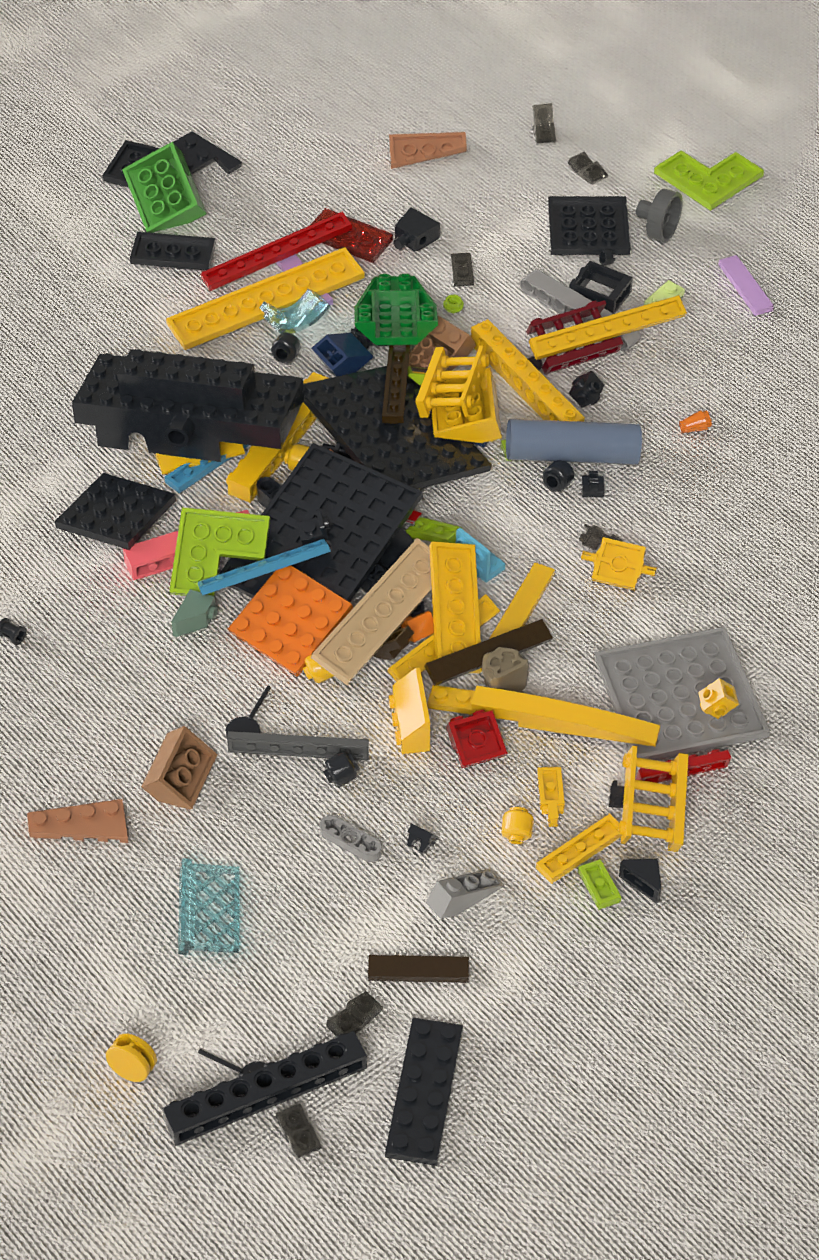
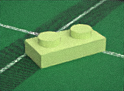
M668 280L645 300L644 305L678 295L681 298L684 295L685 289Z

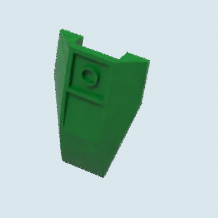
M380 274L379 276H374L354 307L355 327L375 345H418L438 326L437 305L417 278L410 274H400L399 276Z

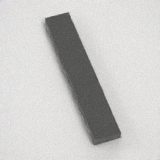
M228 731L227 735L228 752L331 758L340 752H345L347 755L351 753L355 760H369L368 739Z

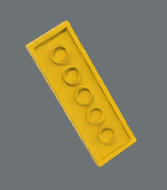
M432 541L429 545L435 660L481 642L475 545ZM482 668L470 673L480 674L482 672Z

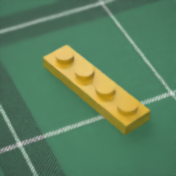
M609 813L538 861L536 869L553 884L621 837V835H618L619 822Z

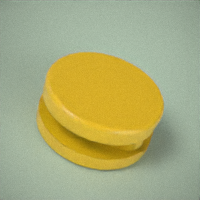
M124 1033L118 1035L106 1052V1060L112 1070L122 1078L132 1082L144 1081L157 1063V1056L153 1048L146 1041L133 1034Z

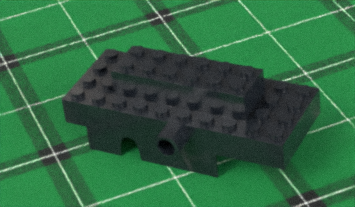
M131 349L127 356L100 353L73 399L72 407L75 423L95 426L99 447L129 450V435L131 433H139L144 437L149 453L221 462L219 441L282 449L304 401L303 378L255 372L254 364Z

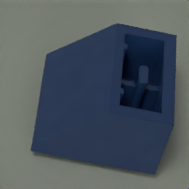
M351 332L328 334L311 348L335 377L356 373L374 358Z

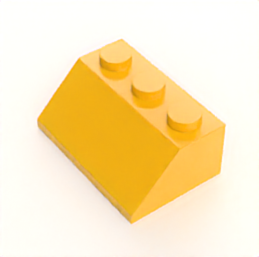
M415 668L393 684L392 695H388L389 707L394 709L395 712L392 713L393 727L398 729V731H395L396 746H401L402 754L430 751L429 713L420 668Z

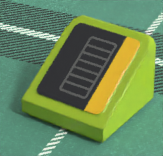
M409 366L408 377L421 386L428 368Z

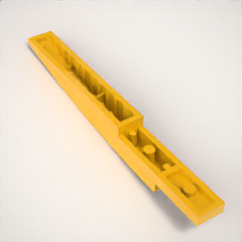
M433 685L427 702L428 709L469 715L479 710H485V712L493 710L495 718L518 721V726L522 728L656 747L660 732V725L629 716L552 698L483 686H476L475 691Z

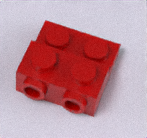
M479 710L472 713L470 717L463 718V716H457L448 722L446 730L452 748L456 750L462 769L507 755L493 710L488 712Z

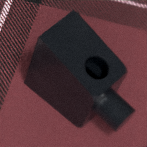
M411 207L395 225V240L393 244L398 250H402L406 246L413 251H419L440 238V223Z

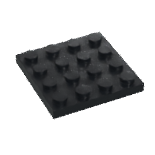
M548 196L551 255H599L600 250L603 249L612 250L615 253L614 255H630L626 196Z
M102 473L55 520V526L57 529L130 550L177 501L176 494Z

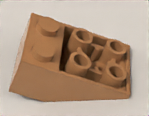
M438 315V326L410 352L409 366L428 368L436 347H444L445 353L449 357H467L476 346V343L469 334ZM449 366L446 368V371H452L457 366Z

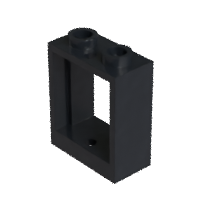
M589 261L585 267L580 269L576 279L571 280L569 288L591 301L601 302L605 300L606 305L604 309L615 314L632 292L633 277ZM592 280L614 290L609 296L588 289L586 286Z

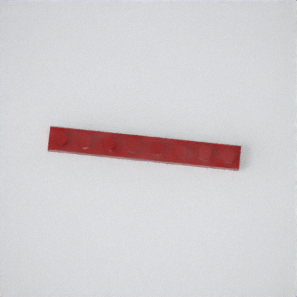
M342 211L201 272V279L209 291H212L352 230V224Z

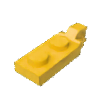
M537 767L540 810L542 814H548V827H558V814H563L565 805L561 767Z

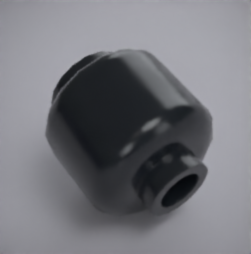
M282 333L273 342L271 353L281 363L292 362L300 351V341L294 334Z
M563 460L554 461L543 473L544 484L555 492L563 491L574 479L573 468Z
M340 752L326 760L325 766L327 769L323 772L329 783L335 782L337 786H343L358 776L357 771L360 768L351 753L347 755L345 752Z

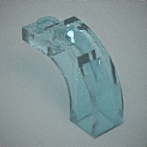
M308 288L302 297L290 307L276 308L264 301L259 308L265 313L263 317L277 332L293 334L312 326L331 306L320 294Z

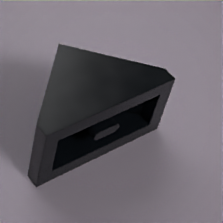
M658 858L623 859L620 862L619 877L657 904L660 901L662 888Z

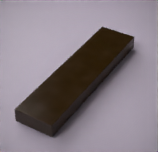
M369 955L368 981L469 983V957Z

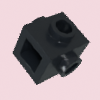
M593 371L578 376L572 382L573 386L569 395L581 408L594 405L599 401L600 394L605 385Z

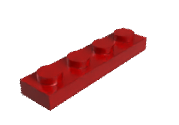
M717 749L702 756L697 754L688 756L687 776L727 768L731 760L729 750L721 751ZM640 768L635 780L659 783L672 780V775L665 771Z

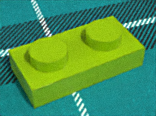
M601 859L578 867V873L598 910L621 902V895Z

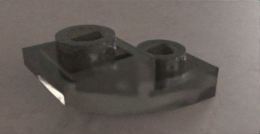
M585 151L568 160L570 167L590 184L608 177V174L598 161L593 163Z
M365 991L348 1001L346 1009L329 1018L326 1027L335 1036L343 1033L348 1034L353 1031L357 1033L382 1011L383 1006Z
M300 1103L276 1113L277 1121L297 1159L322 1149L313 1126L309 1124Z

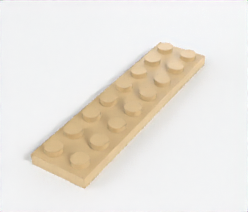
M417 538L312 653L311 659L348 685L432 591L430 547Z

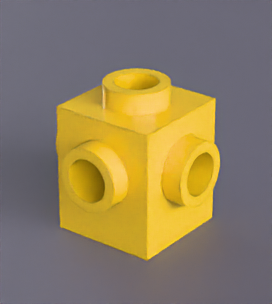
M720 678L698 692L701 701L700 707L703 712L717 719L739 705L734 686Z

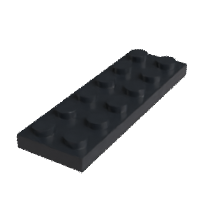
M412 1018L385 1150V1158L437 1166L463 1025Z

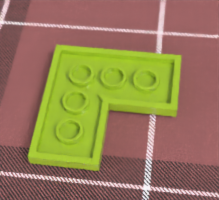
M681 150L655 166L654 173L711 211L763 177L764 170L737 152H734L713 167L708 168Z
M182 507L169 590L170 595L187 596L190 589L200 592L197 583L218 575L221 557L259 561L265 559L270 516ZM216 591L208 593L207 595L215 597Z

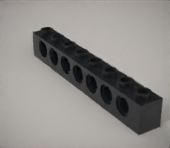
M354 1031L348 1034L343 1033L328 1042L317 1043L303 1052L292 1053L287 1058L278 1062L267 1063L263 1068L253 1072H245L233 1080L222 1081L208 1090L197 1091L183 1100L172 1101L162 1108L163 1119L175 1146H178L367 1069V1055ZM333 1056H340V1058H337V1059H334V1058H331V1057H333ZM310 1065L317 1066L315 1068H308ZM286 1075H293V1077H291V1078H286V1077H284V1076H286ZM264 1084L270 1085V1086L265 1087V1088L260 1087L261 1085H264ZM238 1094H245L244 1097H236ZM214 1104H221L219 1107H212ZM192 1113L197 1114V1115L194 1116V1117H188V1116H187V1115L192 1114Z

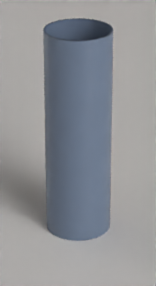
M530 419L508 420L506 431L507 460H563L566 462L638 465L642 449L640 424Z

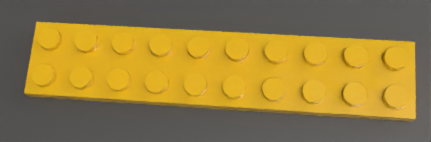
M344 247L166 318V324L183 349L187 350L307 302L310 299L364 279L365 272Z

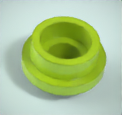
M449 295L446 297L443 307L447 312L457 313L463 309L464 303L460 296Z

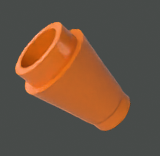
M700 410L679 421V426L682 433L708 430V427L712 426L708 411L702 412Z

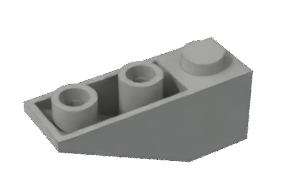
M490 869L437 881L426 903L440 919L459 915L501 889L503 884Z

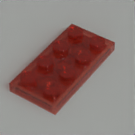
M325 208L310 225L338 213ZM346 216L352 224V230L322 242L338 250L345 247L351 255L374 263L393 241V234Z

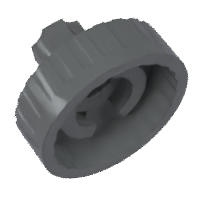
M664 188L657 193L653 202L642 199L639 201L635 215L647 220L646 234L648 238L664 243L671 239L681 217L682 195L679 192Z

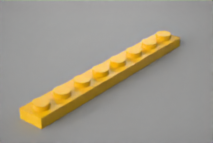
M678 295L530 338L529 344L535 359L538 360L685 317L687 312Z

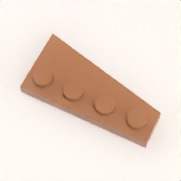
M465 132L389 135L391 169L463 153L467 149Z
M123 799L27 813L30 838L61 839L62 837H73L74 840L83 841L84 838H97L101 842L115 839L120 840V843H128Z

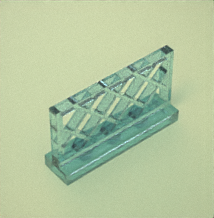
M182 858L179 871V955H188L189 950L239 953V867L192 864V859ZM196 872L206 873L210 878L202 883L196 877ZM223 874L234 875V880L226 884L219 877ZM213 881L222 887L216 894L207 887ZM200 891H203L210 897L203 904L195 897ZM226 892L234 898L228 905L219 898ZM213 902L222 908L216 914H213L207 908ZM201 911L210 918L203 924L195 918ZM225 913H228L234 919L228 926L219 919ZM213 922L222 929L216 935H213L207 929ZM202 932L210 940L206 943L195 942V936ZM227 933L234 940V945L223 944L219 938Z

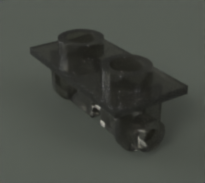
M585 524L584 527L587 532L586 534L582 533L579 537L582 545L596 551L599 544L601 545L603 537L623 542L621 538L614 534L611 536L605 534L596 525L591 527Z

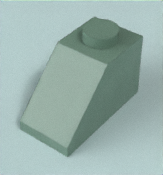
M190 589L171 621L173 636L179 637L207 628L211 619L214 620L218 612L215 597L207 594L202 596L201 592Z

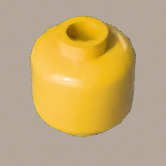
M293 444L291 448H287L284 463L287 464L290 471L294 470L310 446Z
M311 655L306 657V667L303 670L308 680L313 678L319 684L334 677L333 674L311 659Z
M510 808L509 811L504 813L502 818L501 833L503 837L509 839V843L517 845L523 844V841L530 839L534 823L532 814L526 808Z

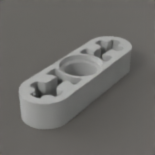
M326 816L321 820L320 833L326 840L366 862H375L381 857V843L376 838L336 816ZM348 835H354L357 837V840L349 843L344 838Z

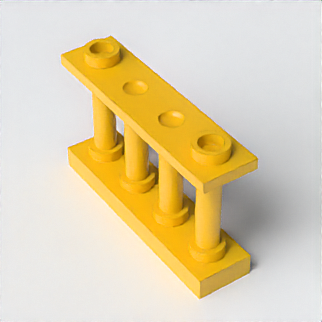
M479 346L475 357H449L446 355L444 347L435 348L415 401L420 418H428L431 409L443 406H461L464 417H469L471 408L475 405V397L485 369L489 366V356L485 353L484 346ZM472 365L471 370L446 371V368L449 366ZM444 379H467L466 384H441ZM462 392L460 398H436V395L439 393Z
M632 746L628 753L624 754L622 766L626 768L623 815L622 821L620 820L618 825V835H621V844H626L632 834L665 839V842H668V851L678 852L684 842L688 754L679 753L673 761L663 762L638 758L637 746ZM636 767L669 772V775H672V783L667 785L635 780ZM634 789L667 794L668 797H671L670 805L662 807L634 802ZM633 812L664 816L669 820V828L664 830L632 825Z

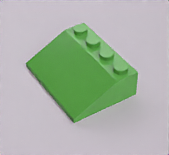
M173 142L122 169L146 232L153 233L185 225L207 214L183 153Z

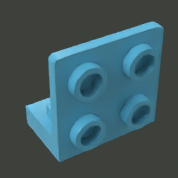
M458 528L456 530V543L475 545L478 578L487 583L505 570V563L491 553L490 550L463 529Z

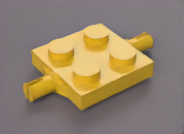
M603 537L601 546L596 554L583 550L581 560L594 562L592 581L635 591L638 579L642 574L655 577L657 567L644 565L646 547Z

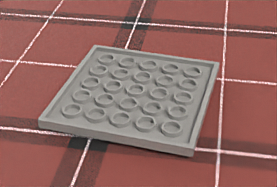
M725 627L594 652V659L614 712L660 725L656 747L627 743L629 750L632 746H637L638 758L658 760L677 756L679 753L688 754L769 737L770 731ZM720 678L734 686L739 705L717 719L703 712L700 707L701 701L698 692Z

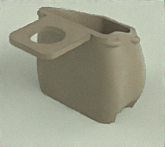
M498 647L495 651L486 653L482 660V673L486 686L524 693L522 690L527 686L528 660L524 659L519 651L505 647Z

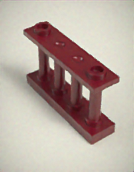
M605 300L601 302L592 301L584 307L545 319L536 318L530 322L526 333L527 335L537 333L540 336L546 334L545 329L555 327L556 330L564 329L563 324L574 321L575 325L582 324V318L591 315L594 320L602 318L600 313L604 309L606 302ZM620 336L614 339L603 340L598 344L586 345L582 349H572L559 356L555 354L546 358L542 370L544 375L614 354L620 351L624 343Z

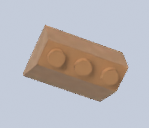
M185 726L168 732L141 788L159 802L190 810L193 808L218 754Z

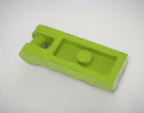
M419 517L415 521V525L409 526L405 531L413 540L418 538L429 542L456 543V530L458 528L462 529V527Z

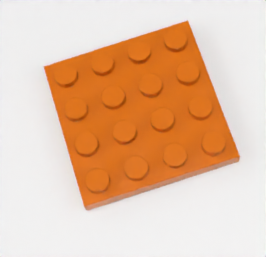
M290 565L275 570L229 626L228 630L231 634L298 677L303 668L306 667V657L312 655L354 607L350 602Z

